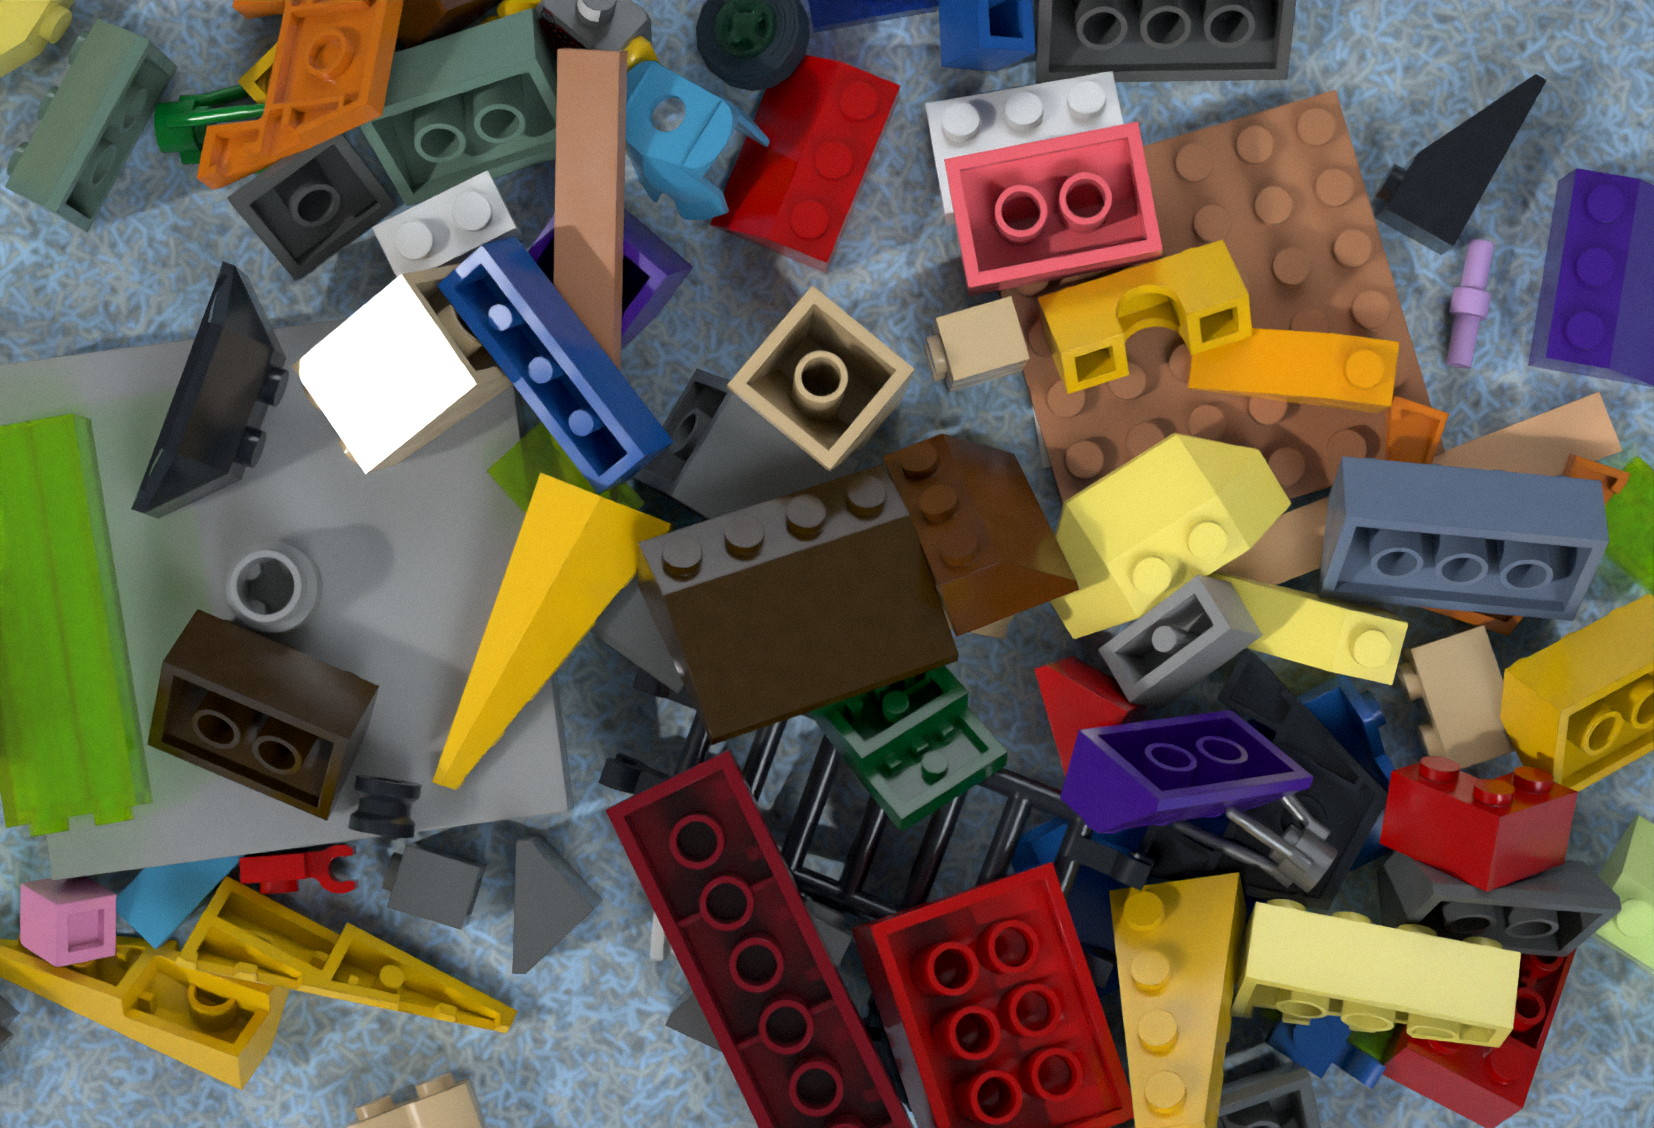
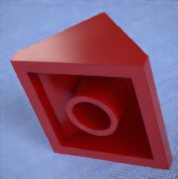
M1075 656L1034 669L1065 778L1079 730L1140 722L1148 708L1147 705L1129 703L1116 679Z

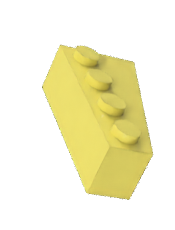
M1272 899L1267 901V903L1256 902L1240 940L1239 970L1237 983H1234L1230 1013L1233 1017L1251 1019L1253 1006L1278 1009L1283 1012L1282 1020L1284 1023L1310 1025L1311 1019L1323 1018L1327 1015L1340 1016L1342 1022L1349 1025L1350 1030L1369 1033L1387 1031L1394 1027V1023L1407 1024L1406 1032L1412 1038L1499 1048L1513 1030L1521 952L1502 949L1503 946L1500 942L1485 937H1468L1463 939V941L1438 937L1435 930L1417 924H1404L1398 926L1397 929L1371 924V920L1367 916L1355 912H1336L1332 916L1307 912L1305 906L1292 900Z

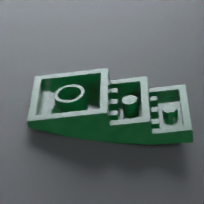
M946 666L810 711L820 729L900 832L911 827L1007 765L1008 751L968 707L969 692Z

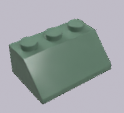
M533 8L394 53L383 114L359 127L406 206L428 200L487 170L494 179L556 159L557 56Z
M100 19L95 21L90 32L87 30L83 31L72 45L68 56V63L71 67L60 87L53 86L44 96L37 115L40 123L29 143L26 141L22 142L11 156L7 167V175L10 178L5 185V188L85 232H88L154 112L157 103L160 101L178 68L150 40Z

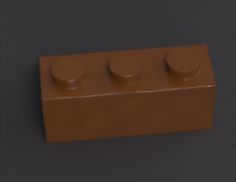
M942 433L882 456L886 470L911 516L936 591L956 637L1079 590L1077 580L1014 453Z

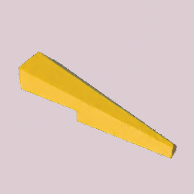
M540 472L432 780L433 783L454 790H458L463 785L464 779L489 748L497 744L506 733L505 729L527 702L533 700L593 628L596 624L595 620L618 592L626 588L636 576L638 570V542L669 533L674 524Z
M228 876L224 877L174 965L188 969L502 1033L508 1032L518 1012L348 922L339 935Z
M20 934L18 940L0 939L1 978L241 1091L272 1048L290 989L174 965L180 954V946L176 940H168L162 947L155 949L144 938L116 936L115 956L55 967L24 947L20 941Z

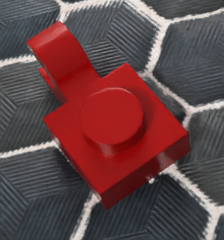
M343 843L331 846L325 850L251 854L240 857L241 884L260 882V894H277L299 891L300 879L314 878L329 892L336 894L347 893L359 887L358 879L340 880L336 878L332 872V864L339 856L347 857L357 854L356 846Z

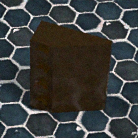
M883 464L638 542V587L712 745L958 661L959 653L911 516Z

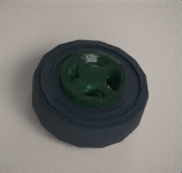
M707 0L701 9L696 25L697 49L708 70L727 85L749 91L772 88L790 77L804 59L810 40L809 18L800 0ZM759 29H762L761 36L758 34Z

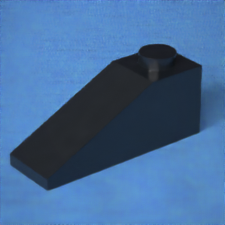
M1537 74L1533 75L1418 152L1405 164L1404 168L1394 163L1375 194L1376 198L1384 201L1375 218L1440 255L1454 247L1547 80Z

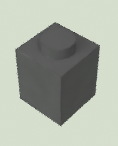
M417 842L407 844L403 854L397 852L392 854L385 872L382 889L391 891L387 907L462 930L469 925L487 864Z

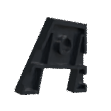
M1245 648L1217 700L1274 730L1276 736L1272 743L1313 776L1310 788L1297 792L1294 795L1313 818L1331 830L1325 842L1338 851L1336 858L1318 883L1307 893L1295 883L1286 888L1269 874L1193 840L1191 837L1174 830L1169 824L1164 826L1150 825L1136 851L1155 857L1148 877L1154 876L1180 881L1239 872L1245 895L1269 900H1292L1303 906L1328 910L1387 801L1388 791L1254 652ZM1279 799L1250 810L1242 811L1280 837L1291 824L1300 831L1303 830L1302 826ZM1230 820L1222 835L1223 838L1273 860L1268 856L1272 850L1270 847Z

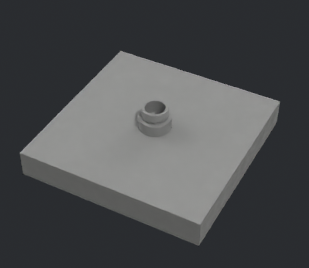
M347 319L273 328L286 356L283 369L289 371V378L280 403L277 407L268 406L260 430L266 432V442L257 465L253 469L246 467L241 480L158 519L131 508L141 486L195 339L0 364V463L51 880L381 837V835L363 833L348 828L350 815L358 809L360 796L354 789L357 775L387 777L421 784L420 798L412 803L410 815L416 824L415 832L568 812L574 809L557 671L535 698L527 702L505 729L506 733L495 746L489 748L465 777V782L458 790L432 782L533 495L521 394L514 385L397 465L365 474L360 465L354 463L344 453L340 445V436L325 414L314 407L307 399L303 391V382L292 368L293 364ZM197 609L218 618L234 622L239 627L282 645L293 647L303 654L343 671L352 672L362 679L379 685L369 727L328 821L147 745L163 660Z

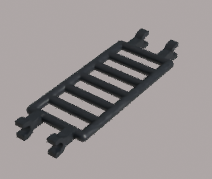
M639 667L632 688L653 696L672 700L696 710L685 686L677 694ZM697 712L674 775L705 761L711 742ZM810 712L802 714V716L814 720ZM788 719L758 729L755 734L742 773L757 803ZM824 734L781 849V853L800 892L870 922L926 903L969 790L932 813L899 904L897 905L862 890L889 819L871 795L867 801L839 880L803 867L842 760L841 755ZM618 753L615 759L608 758L606 760L598 783L621 792L637 794L672 776L652 769L643 762L628 755ZM1005 768L1000 769L977 784L1006 796L1008 799L975 886L1007 876L1033 807L1069 821L1053 863L1066 903L1081 864L1110 875L1117 881L1142 891L1155 857L1093 836L1094 830L1085 825L1083 819L1060 799L1061 790ZM1080 941L1094 984L1105 988L1117 960L1116 953L1103 947Z

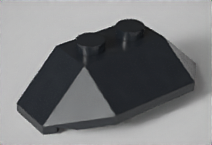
M222 262L214 289L144 478L133 502L132 510L159 519L241 480L246 467L253 469L262 455L266 442V432L260 430L268 406L277 407L288 383L289 371L283 369L286 356L249 277L235 265Z

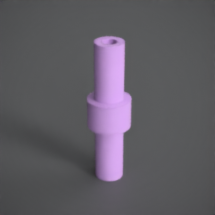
M1480 239L1469 240L1460 287L1453 288L1449 314L1455 317L1446 365L1470 369L1472 366L1480 321L1487 320L1491 293L1486 292L1494 243Z

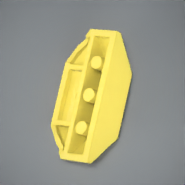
M1173 433L1064 501L1054 535L1077 580L1079 590L1051 600L1050 603L1073 639L1139 619L1195 576H1208L1250 550L1286 511L1291 502L1257 448Z

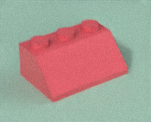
M1138 122L944 159L968 296L1155 261L1159 259L1163 251Z

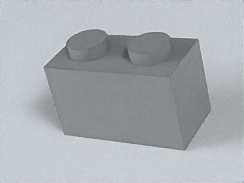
M1197 575L1098 650L1129 703L1164 708L1263 636L1231 582Z

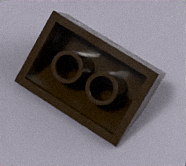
M197 609L163 660L147 745L328 821L369 727L379 685L362 679L352 672L343 671L303 654L293 647L282 645L239 627L234 622L218 618Z

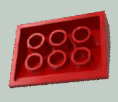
M1053 862L926 902L851 929L918 1128H1109L1134 1118L1132 1094Z

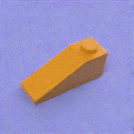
M1252 328L1251 337L1191 355L1187 389L1379 413L1392 406L1399 342L1335 333Z

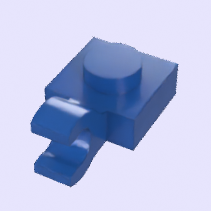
M1282 1012L1264 1040L1267 1045L1292 1061L1305 1066L1308 1071L1321 1079L1331 1063H1333L1364 1085L1373 1089L1386 1069V1066L1381 1061L1347 1040L1352 1030L1349 1029V1025L1342 1022L1340 1016L1327 1015L1323 1018L1311 1019L1310 1025L1284 1023Z

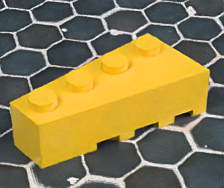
M1237 872L1144 885L1142 891L1133 887L1109 890L1135 1128H1217L1224 1078L1223 1063L1226 1042H1229L1232 1020L1230 1012L1234 983H1237L1240 962L1239 947L1247 912L1240 874Z

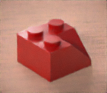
M1438 756L1423 757L1419 763L1392 770L1379 843L1487 892L1564 864L1578 791L1554 782V776L1551 773L1535 767H1517L1512 773L1500 777L1479 779L1460 771V765L1451 759Z

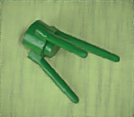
M240 84L203 94L180 95L179 101L159 102L155 107L154 128L158 147L162 153L180 152L183 165L199 164L207 126L216 125V123L262 117L265 103L215 109L211 107L250 97ZM267 168L262 169V170H260V171H258V172H256V173H254V174H260V173H262L263 171H265Z

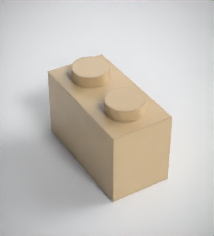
M1012 296L935 318L931 331L932 336L926 337L927 344L924 345L933 381L945 379L949 393L1022 372L1030 359Z
M1484 625L1469 626L1402 648L1401 656L1404 663L1397 665L1396 674L1408 702L1417 701L1424 724L1416 727V733L1424 757L1438 756L1448 758L1457 762L1460 765V769L1516 751L1500 719L1503 679Z

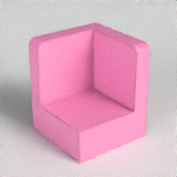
M86 876L59 880L47 878L21 883V944L55 967L115 956L116 894Z

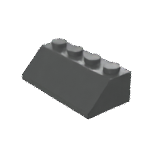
M1034 0L1036 83H1046L1113 71L1115 82L1287 80L1296 0Z

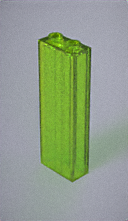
M74 413L0 426V794L6 828L28 824L30 837L69 831L68 817L93 813L94 826L134 820L133 806L153 803L92 422L90 418Z

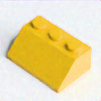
M1648 593L1624 607H1618L1607 616L1576 632L1566 634L1559 641L1529 657L1517 660L1505 669L1500 719L1523 766L1545 770L1554 776V782L1579 792L1654 750L1653 595Z

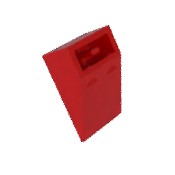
M1576 949L1566 957L1521 954L1513 1030L1499 1048L1412 1038L1406 1032L1407 1024L1394 1023L1380 1059L1382 1064L1386 1066L1382 1075L1485 1128H1495L1523 1109Z

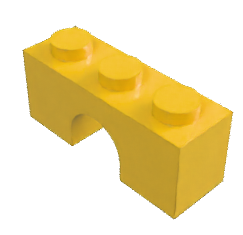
M1223 239L1200 247L1189 248L1175 255L1140 266L1129 267L1105 277L1076 286L1065 287L1057 292L1038 297L1045 341L1067 394L1128 376L1129 370L1125 342L1132 334L1144 328L1165 327L1177 332L1185 341L1190 355L1252 336L1249 293Z

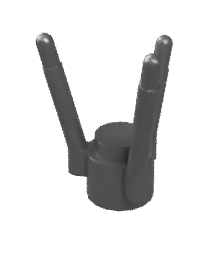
M1294 794L1279 800L1302 826L1303 830L1300 831L1291 824L1281 837L1237 807L1231 806L1226 809V816L1272 849L1268 856L1273 860L1185 820L1171 822L1174 830L1191 837L1193 840L1269 874L1286 888L1295 883L1307 893L1322 878L1338 854L1335 848L1325 842L1331 830L1313 818Z

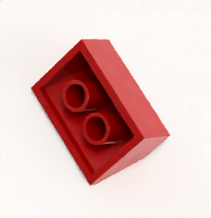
M805 55L790 77L774 87L766 89L753 121L768 137L770 143L766 147L746 137L723 192L729 211L714 217L710 226L827 273L898 103L901 85L842 61Z

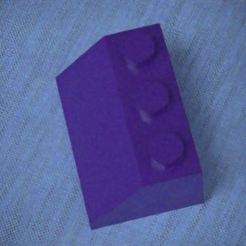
M1579 168L1574 169L1558 180L1528 366L1654 387V185L1637 178Z
M1225 710L1079 730L1060 799L1075 811L1089 828L1098 833L1113 834L1123 829L1142 826H1164L1174 821L1200 817L1215 818L1225 814L1226 809L1231 806H1235L1241 811L1250 810L1310 788L1313 776L1234 711Z

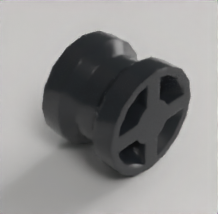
M357 775L354 789L360 796L358 809L350 815L348 828L374 835L413 838L416 824L410 817L412 803L420 798L422 785L400 779Z

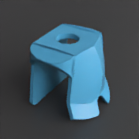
M645 60L635 65L627 72L625 151L632 162L641 185L654 202H658L662 193L670 196L675 201L680 216L683 219L708 220L727 213L729 209L723 192L705 178L704 175L716 161L734 130L766 147L769 145L770 140L747 114L729 100L715 95L660 65L656 60ZM668 98L682 100L685 105V117L678 128L668 132L655 129L653 113L658 104Z

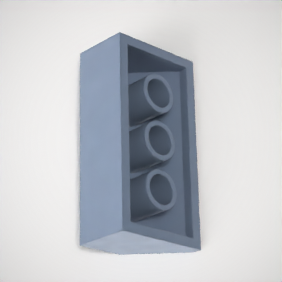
M1342 456L1328 499L1318 586L1319 598L1574 621L1609 543L1601 480Z

